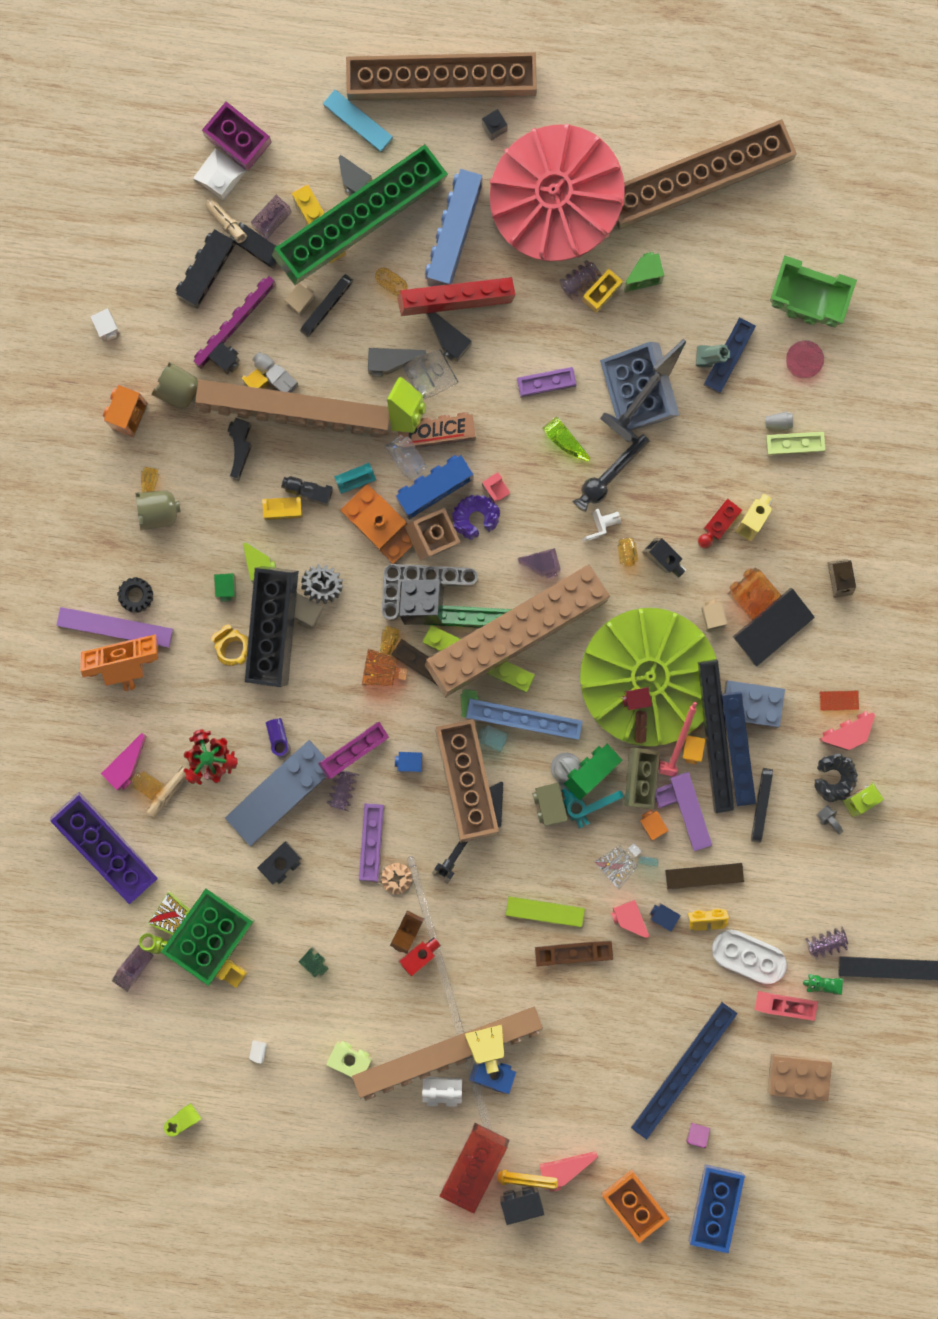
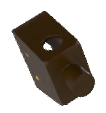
M843 559L827 562L833 597L853 595L856 583L851 560Z

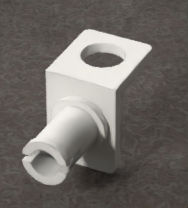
M599 509L592 512L599 533L586 536L582 541L586 542L602 537L607 533L606 527L620 524L621 518H617V516H620L619 513L615 512L601 516Z

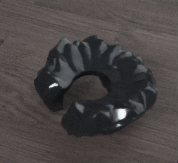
M833 754L819 760L817 766L819 771L825 773L830 770H837L841 775V779L837 784H829L822 778L815 779L814 786L817 793L828 802L846 800V797L850 796L854 787L857 786L858 774L855 764L852 763L850 758L843 757L842 754Z

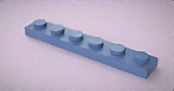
M470 698L466 718L577 740H579L583 723L582 720Z

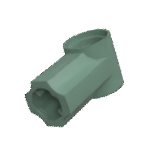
M727 345L697 346L696 366L713 367V364L726 362L730 358V351Z

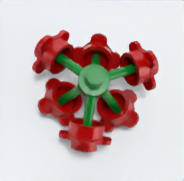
M200 729L193 733L189 741H194L195 745L192 746L191 750L184 752V758L189 761L190 768L189 770L185 768L183 772L186 774L185 778L189 783H197L199 785L203 783L200 780L203 777L200 770L204 765H208L204 778L206 780L210 779L214 783L221 781V776L226 773V770H228V774H231L232 769H236L238 759L234 757L235 751L229 754L227 749L228 741L225 738H212L210 740V752H208L205 744L209 742L208 736L211 735V731L205 732L203 729ZM224 755V759L214 757ZM213 762L223 763V767H220L218 764Z

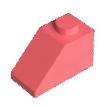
M635 900L613 908L614 912L611 913L615 924L619 923V926L645 938L649 937Z

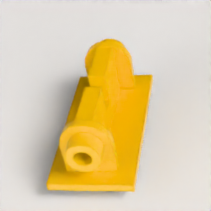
M714 909L705 912L696 910L688 913L690 930H707V923H710L711 930L728 927L729 917L727 910Z

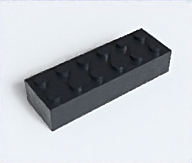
M266 566L255 567L245 670L246 683L274 687L288 685L299 574L297 570Z

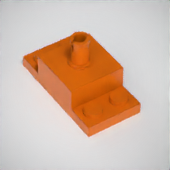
M368 484L340 510L392 564H395L413 547L404 527L408 525L407 522Z
M156 634L81 652L82 677H94L102 673L106 686L122 682L124 691H129L128 686L130 690L135 689L136 686L133 679L143 677V663H152L158 660V640Z

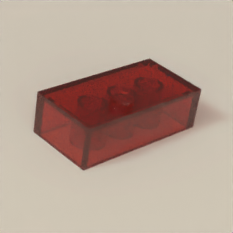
M474 1123L441 1189L439 1197L474 1214L508 1148L510 1139Z

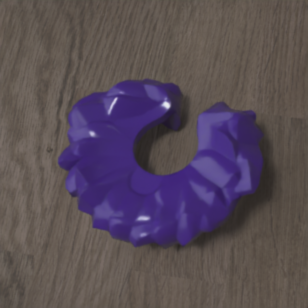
M470 495L465 499H461L457 507H454V512L452 513L453 527L464 538L473 540L479 536L478 529L469 521L471 513L476 511L483 514L484 528L488 532L496 528L499 523L500 509L492 502L490 497Z

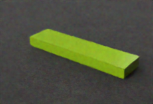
M508 896L506 916L582 927L585 908Z

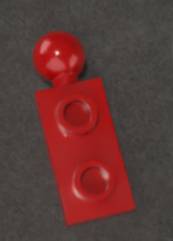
M727 498L703 528L708 533L699 536L698 545L703 549L710 548L713 544V537L719 540L742 512V509Z

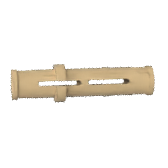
M214 198L209 199L205 203L206 208L224 226V230L234 237L237 243L244 242L247 235L241 230L238 222L232 219Z
M181 766L163 790L155 795L156 798L145 809L152 817L155 818L164 805L169 803V799L186 780V774L183 772L185 767Z

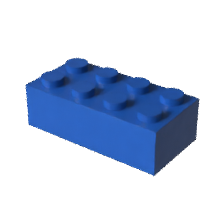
M456 455L452 456L446 461V465L442 467L440 465L430 470V475L426 477L422 475L414 480V484L409 488L406 485L397 491L396 499L409 520L474 480V475L462 455L458 457Z
M704 1164L688 1240L690 1245L729 1253L745 1178L742 1172Z

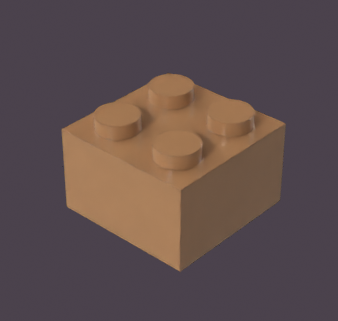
M445 508L404 526L420 561L461 543Z

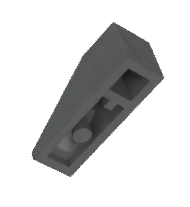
M369 348L368 374H372V377H383V374L388 375L426 358V350Z

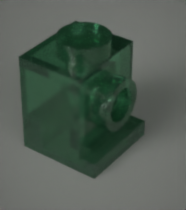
M311 947L298 962L314 977L318 974L322 977L329 969L324 963L326 959L318 952L314 954L315 948Z

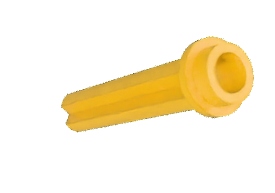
M505 1169L498 1173V1182L502 1185L514 1184L553 1190L558 1187L557 1178L513 1173Z

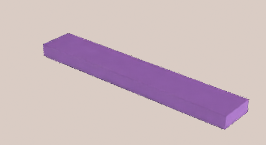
M60 607L56 625L127 640L156 634L158 646L170 648L173 634L172 628Z

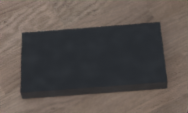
M790 588L737 632L733 638L752 663L758 666L815 617L794 589Z

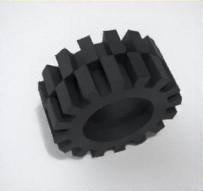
M128 578L118 588V601L123 608L130 612L139 613L145 611L147 607H150L151 601H153L152 587L141 578ZM132 588L141 589L143 596L140 601L131 602L129 600L128 593Z

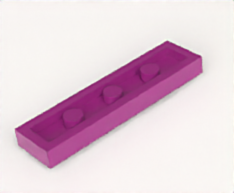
M376 722L320 761L318 765L327 779H331L390 737L381 723Z

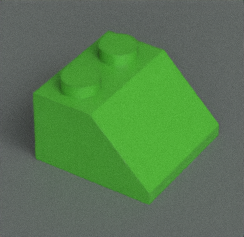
M649 252L643 254V257L639 259L626 280L625 292L662 284L664 271L659 253Z

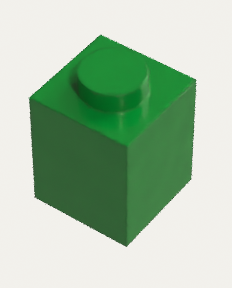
M214 574L215 597L220 599V602H230L232 598H236L235 574Z

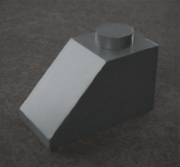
M342 155L338 157L343 186L347 195H352L372 181L370 174Z

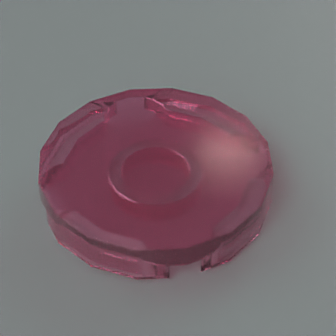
M802 340L796 342L789 348L786 354L788 370L798 378L814 377L820 372L824 364L822 349L812 341Z

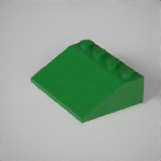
M205 888L161 953L209 986L255 920Z

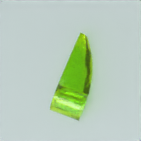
M557 416L542 427V430L549 439L564 452L584 461L590 459L586 451Z

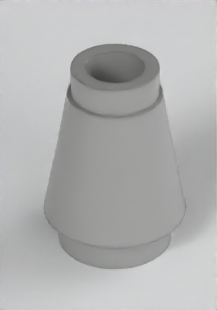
M785 411L765 417L766 428L784 430L793 428L792 412L788 413Z

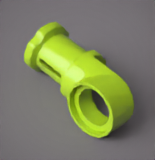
M150 933L143 934L139 939V945L143 951L158 955L168 942ZM147 937L153 939V945L149 948H145L142 944L143 940Z

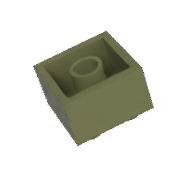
M559 783L535 788L536 792L532 794L535 804L539 803L540 811L537 812L539 822H543L544 826L567 821Z

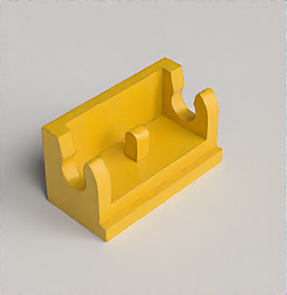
M301 496L262 500L264 520L303 518Z

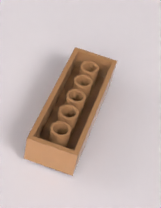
M474 719L436 727V737L460 843L498 835L499 829Z

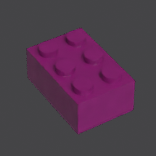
M227 101L202 129L204 137L247 171L250 170L272 143L268 134Z

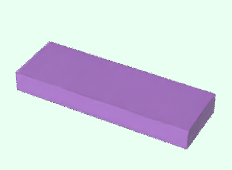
M573 367L517 378L520 397L577 386Z

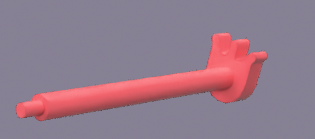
M693 702V705L690 706L670 762L660 761L659 774L677 775L678 767L676 763L696 712V702Z

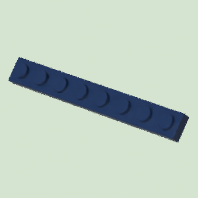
M721 1001L632 1124L631 1129L646 1140L734 1020L738 1014Z

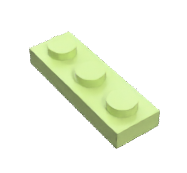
M824 432L766 436L767 455L825 452Z

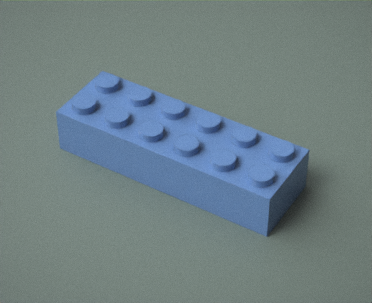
M460 169L459 174L455 173L452 183L454 191L449 192L447 198L448 210L444 209L441 218L443 226L438 228L436 234L437 246L432 247L430 254L432 262L427 264L425 270V279H427L428 286L448 285L453 282L482 188L481 174Z

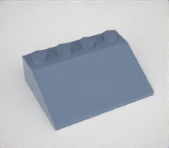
M648 342L600 360L617 419L622 414H625L651 377L657 373L652 368L663 358L659 343ZM663 374L658 384L631 418L632 421L627 426L630 430L680 416L668 375Z

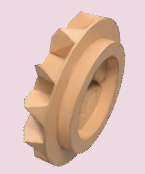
M401 863L390 864L382 873V884L390 893H403L411 886V871ZM393 870H395L398 876L405 875V877L400 879V887L396 882H389L394 877Z

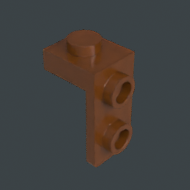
M407 910L390 946L398 952L407 954L424 918Z

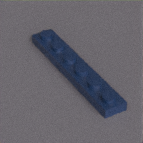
M742 692L723 693L722 698L737 806L756 804Z

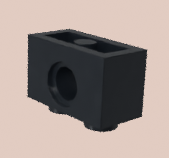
M285 841L257 869L272 885L276 882L280 884L287 878L285 874L290 869L294 871L301 865L299 860L302 857ZM278 859H284L286 862V867L283 870L276 867Z

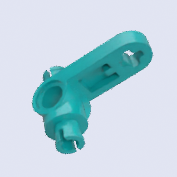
M566 788L561 790L565 797L563 803L571 821L576 820L578 828L584 827L582 821L585 826L590 824L586 817L587 814L624 797L622 791L619 790L586 806L583 799L579 801L570 790L569 793ZM579 803L582 811L579 814L572 813V804Z

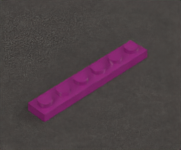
M270 276L266 279L263 278L258 283V289L254 293L251 292L247 295L242 307L238 306L232 313L233 317L229 321L223 322L220 326L218 334L216 336L212 335L207 341L208 345L195 354L193 362L200 369L210 360L209 355L221 342L224 344L276 286L275 281Z

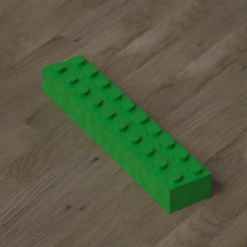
M424 144L274 248L272 256L296 286L445 181L448 173L426 144Z

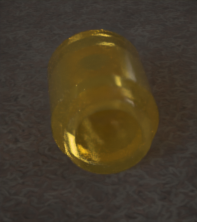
M634 538L618 540L619 545H617L620 564H624V567L634 566L635 562L639 561Z

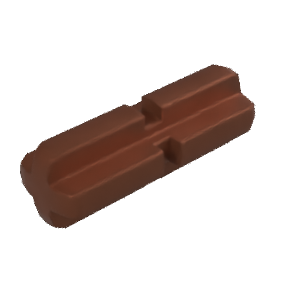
M640 710L635 715V726L637 727L635 728V742L642 744L646 742L647 728L645 726H647V712Z

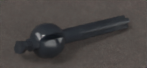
M644 434L641 435L599 478L587 479L581 488L582 496L573 500V504L579 510L586 512L590 502L593 504L602 502L608 493L607 485L650 440Z

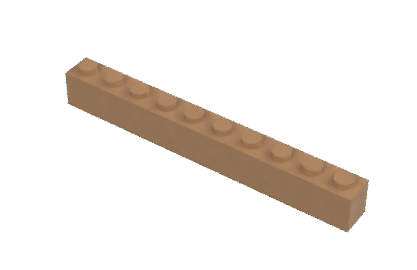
M535 1006L352 1075L360 1099L370 1100L376 1097L375 1093L383 1091V1094L393 1091V1086L401 1084L403 1087L413 1083L412 1079L419 1077L422 1080L430 1077V1072L438 1070V1073L448 1070V1065L456 1063L458 1066L468 1062L467 1058L473 1055L465 1039L466 1033L501 1025L503 1044L510 1042L511 1045L521 1042V1038L529 1035V1038L539 1035V1031L543 1029Z

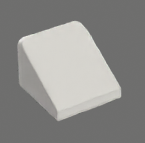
M254 1040L249 1059L256 1063H263L267 1044Z

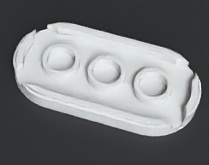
M726 930L718 934L713 941L712 954L718 964L759 983H775L786 972L787 963L783 953L778 948L742 932Z

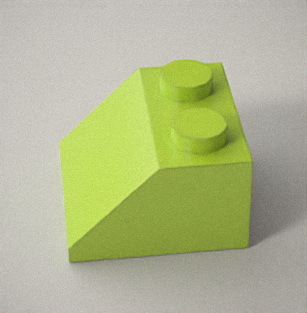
M399 377L387 398L391 430L414 433L417 425L420 424L422 415L426 413V403H424L423 395L405 379Z

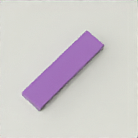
M689 772L671 777L670 780L693 851L712 846Z
M364 804L359 880L378 882L384 805Z

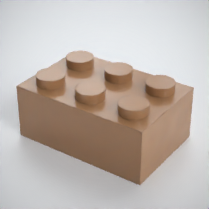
M771 1054L767 1093L772 1096L828 1101L832 1062L823 1059Z

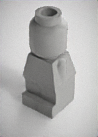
M259 352L252 359L255 362L254 366L262 374L267 375L268 381L278 391L292 393L299 386L297 381L280 365H275V362L267 354Z

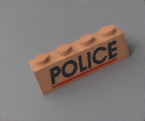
M468 412L458 413L456 417L441 415L435 420H431L429 417L421 418L420 424L417 425L414 433L398 431L400 450L476 440L473 414L469 415Z

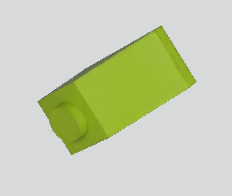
M243 543L251 582H254L255 567L266 566L276 568L275 561L271 562L267 555L248 543Z

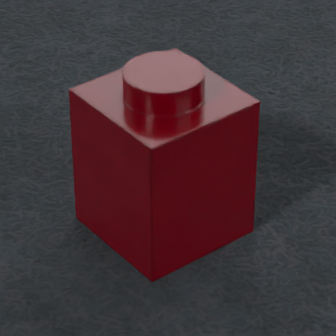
M649 687L624 691L625 695L622 696L623 706L627 707L628 710L652 706Z

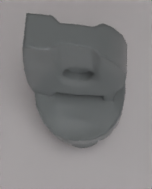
M827 805L817 813L821 820L820 824L826 825L829 823L840 835L843 832L842 827L834 819L837 811H833Z

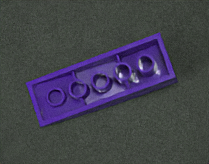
M80 792L51 816L50 822L129 905L158 879L131 846Z

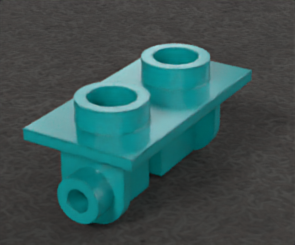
M370 463L334 476L341 494L376 481Z

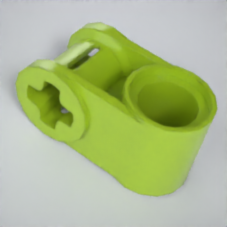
M190 1103L165 1122L164 1132L168 1136L174 1137L185 1129L190 1128L202 1118L192 1103ZM170 1122L172 1124L176 1123L178 1125L176 1127L177 1132H175L174 1130H169L171 1126Z

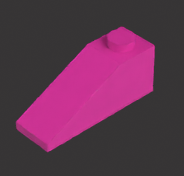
M141 733L101 773L116 790L121 788L125 790L132 783L130 779L134 776L147 738L144 733Z

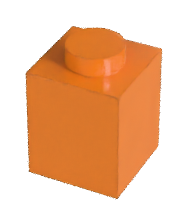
M649 810L641 815L642 819L639 821L651 841L669 831L657 811L652 812V810Z

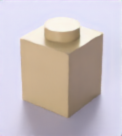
M298 283L285 299V303L301 316L314 301L315 297L312 294L314 291L308 285L302 286Z
M716 600L705 602V606L701 610L706 629L710 630L727 625L722 602L717 603Z

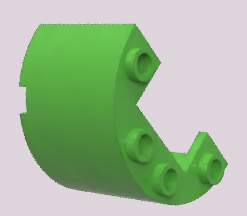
M784 255L770 298L771 306L786 312V316L789 318L797 319L798 317L804 319V322L810 325H815L816 322L836 328L837 325L843 324L857 280L842 274L832 277L801 266L803 261Z

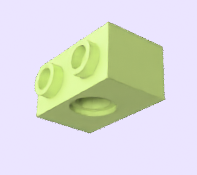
M342 1041L341 1043H336L326 1065L352 1077V1075L367 1070L372 1058L369 1057V1053L361 1049L357 1052L351 1049V1044ZM347 1055L354 1056L355 1063L353 1065L346 1064L345 1057Z

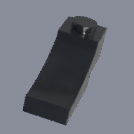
M235 417L234 422H230L227 432H230L229 436L234 442V462L230 477L239 481L252 448L251 443L246 441L252 425L250 422Z

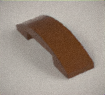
M612 941L535 947L536 967L613 960Z

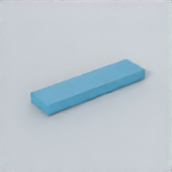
M334 89L323 102V106L378 151L382 152L393 139L392 135L337 90Z

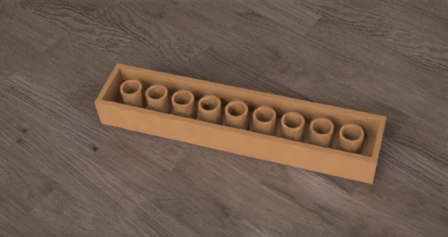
M536 52L346 57L347 98L351 101L536 96Z
M783 119L624 182V207H622L621 214L616 223L618 229L620 230L794 160L797 153Z
M198 379L195 404L196 408L203 413H211L212 410L219 411L218 414L230 416V413L238 414L237 417L245 419L253 416L257 417L256 420L259 421L274 419L276 423L287 424V421L295 422L294 425L306 427V424L314 425L313 428L322 430L325 427H330L335 432L350 430L352 434L363 435L364 432L370 433L371 437L376 438L386 435L388 430L389 410L385 406Z
M590 564L426 659L425 667L446 698L605 604L610 595Z

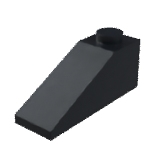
M436 312L426 313L444 351L443 355L450 361L454 359L458 362L472 345V341Z

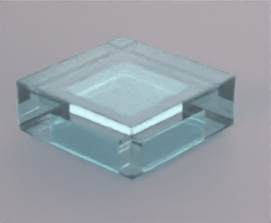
M638 856L637 863L658 867L659 860Z

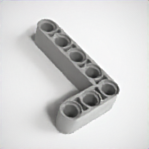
M390 564L384 570L382 614L389 621H394L399 617L402 580H411L407 578L409 570L417 572V577L412 580H428L426 573L434 571L437 574L435 579H440L442 586L460 587L474 586L478 580L477 572L472 568ZM390 569L398 571L396 578L388 577L387 574ZM447 572L455 573L456 577L453 581L445 579ZM472 573L475 579L472 582H466L464 575ZM389 588L397 590L395 597L387 596L386 593ZM388 607L396 609L394 616L389 617L386 615L385 612Z

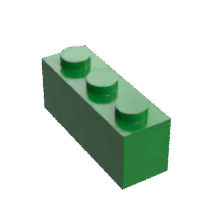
M608 743L602 748L598 746L591 752L593 755L591 759L586 757L579 764L581 768L578 771L574 768L567 775L569 779L564 785L579 801L623 761Z

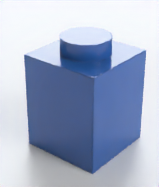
M399 752V756H395V767H398L400 772H422V752Z

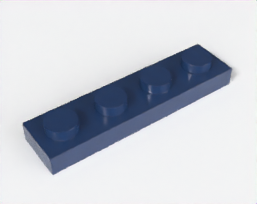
M739 317L725 343L730 351V358L726 362L714 364L704 386L719 394L721 393L756 327L754 324Z

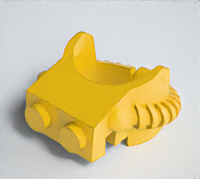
M229 624L223 626L222 630L212 635L211 640L215 643L214 648L217 650L216 654L220 663L226 666H236L237 664L241 666L246 662L247 636L239 634V631L233 630ZM233 641L243 642L244 648L240 657L237 659H227L225 657V650L229 643Z

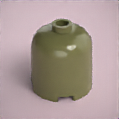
M169 361L168 366L165 367L157 381L159 382L157 388L153 389L152 396L177 408L184 409L196 401L198 380L192 374Z
M160 490L135 493L140 531L167 527L175 523L177 513L181 512L179 501H175L174 495L171 492Z

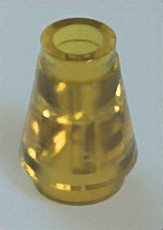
M144 466L143 471H141V492L154 491L160 475L158 474L159 469Z
M387 625L385 629H382L379 652L387 655L391 654L400 637L399 629Z

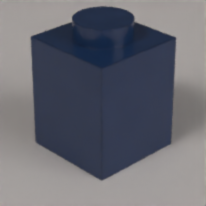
M661 903L658 906L654 905L649 913L651 915L650 920L672 932L681 916Z

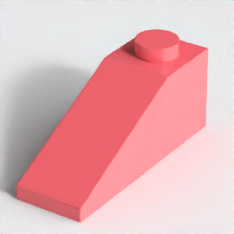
M758 991L755 1010L768 1014L815 1021L818 1001Z
M593 1151L539 1164L542 1176L558 1179V1187L554 1190L549 1189L550 1192L560 1190L561 1186L566 1185L598 1156L597 1152Z

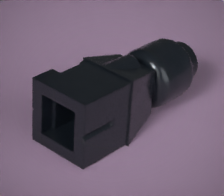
M293 476L284 477L281 488L285 489L287 493L301 494L311 502L325 506L329 505L333 492L332 486L326 485V487H322L317 483L305 481L303 483L302 479Z

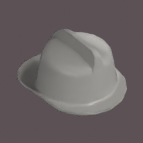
M567 752L558 754L552 760L551 773L562 789L566 788L569 793L564 783L569 779L567 775L574 768L577 771L581 768L579 766L581 761L574 754Z

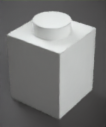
M108 308L90 316L102 340H112L117 337L116 334L120 333Z

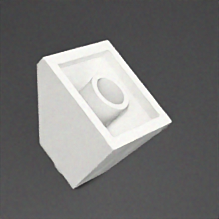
M215 148L193 179L224 201L246 170Z

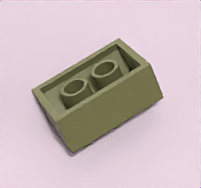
M630 748L624 806L654 809L660 751Z

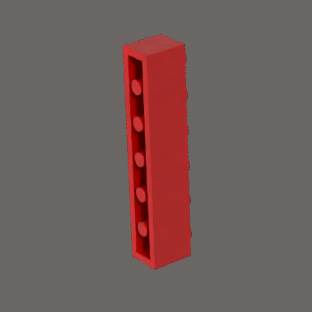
M508 277L406 289L400 291L397 299L400 315L410 316L512 303L516 294L513 279Z

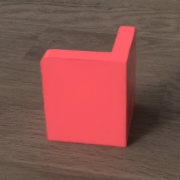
M499 472L482 482V486L494 503L510 494Z

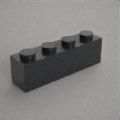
M215 229L212 233H208L204 241L206 244L203 249L197 251L193 266L190 265L187 268L184 281H180L175 289L176 296L180 300L196 309L199 308L236 245L233 239Z

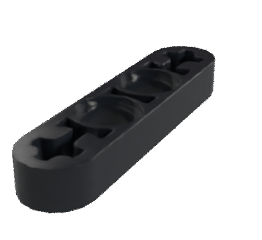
M347 274L342 276L301 327V333L309 337L352 285L354 280Z
M763 767L751 842L761 843L773 776V769Z

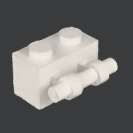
M427 1077L423 1079V1102H427V1106H438V1103H446V1106L449 1107L458 1106V1103H462V1078Z

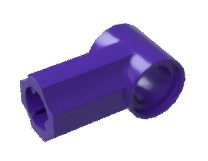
M282 718L265 722L272 753L278 757L287 756L290 752V745L287 741ZM284 743V752L277 753L276 746Z

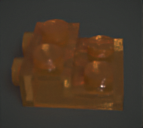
M757 568L746 570L743 574L744 578L740 582H734L729 587L730 591L727 593L751 620L781 596L774 585Z

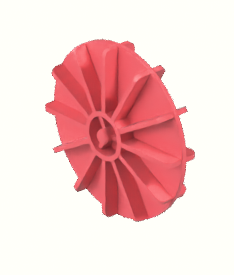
M570 124L549 125L538 129L533 128L531 132L525 134L504 150L505 153L498 162L492 179H490V207L498 230L515 249L538 260L547 262L565 261L582 257V255L594 249L605 238L610 236L609 233L617 223L622 207H624L625 183L617 157L601 138L586 129Z

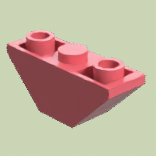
M865 711L857 715V720L851 722L849 719L839 724L841 728L835 731L831 728L823 732V737L819 738L820 741L846 751L867 742L875 718L874 712L868 714Z

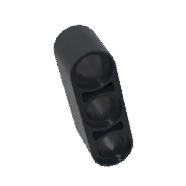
M240 222L239 227L246 233V240L242 243H237L232 235L230 238L234 240L236 245L274 269L278 263L273 258L272 253L277 246Z

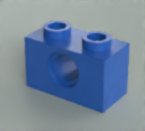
M475 1062L469 1081L502 1094H509L516 1071L511 1070L512 1066L500 1063V1065H497L499 1071L496 1072V1078L492 1080L490 1074H487L485 1063L476 1064Z

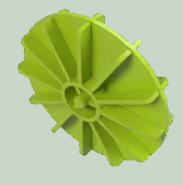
M660 608L630 610L605 623L589 642L580 669L582 695L589 712L596 722L614 737L639 746L669 744L678 740L693 702L697 703L696 712L687 735L704 721L698 662L716 659V656L704 633L687 618ZM649 687L651 707L628 710L627 707L623 706L622 696L625 695L624 691ZM640 710L647 712V726H645L647 728L646 742L642 744L635 742V728H637L635 726V715Z

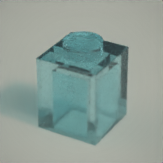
M487 725L486 729H481L478 738L481 739L480 744L501 752L508 734Z

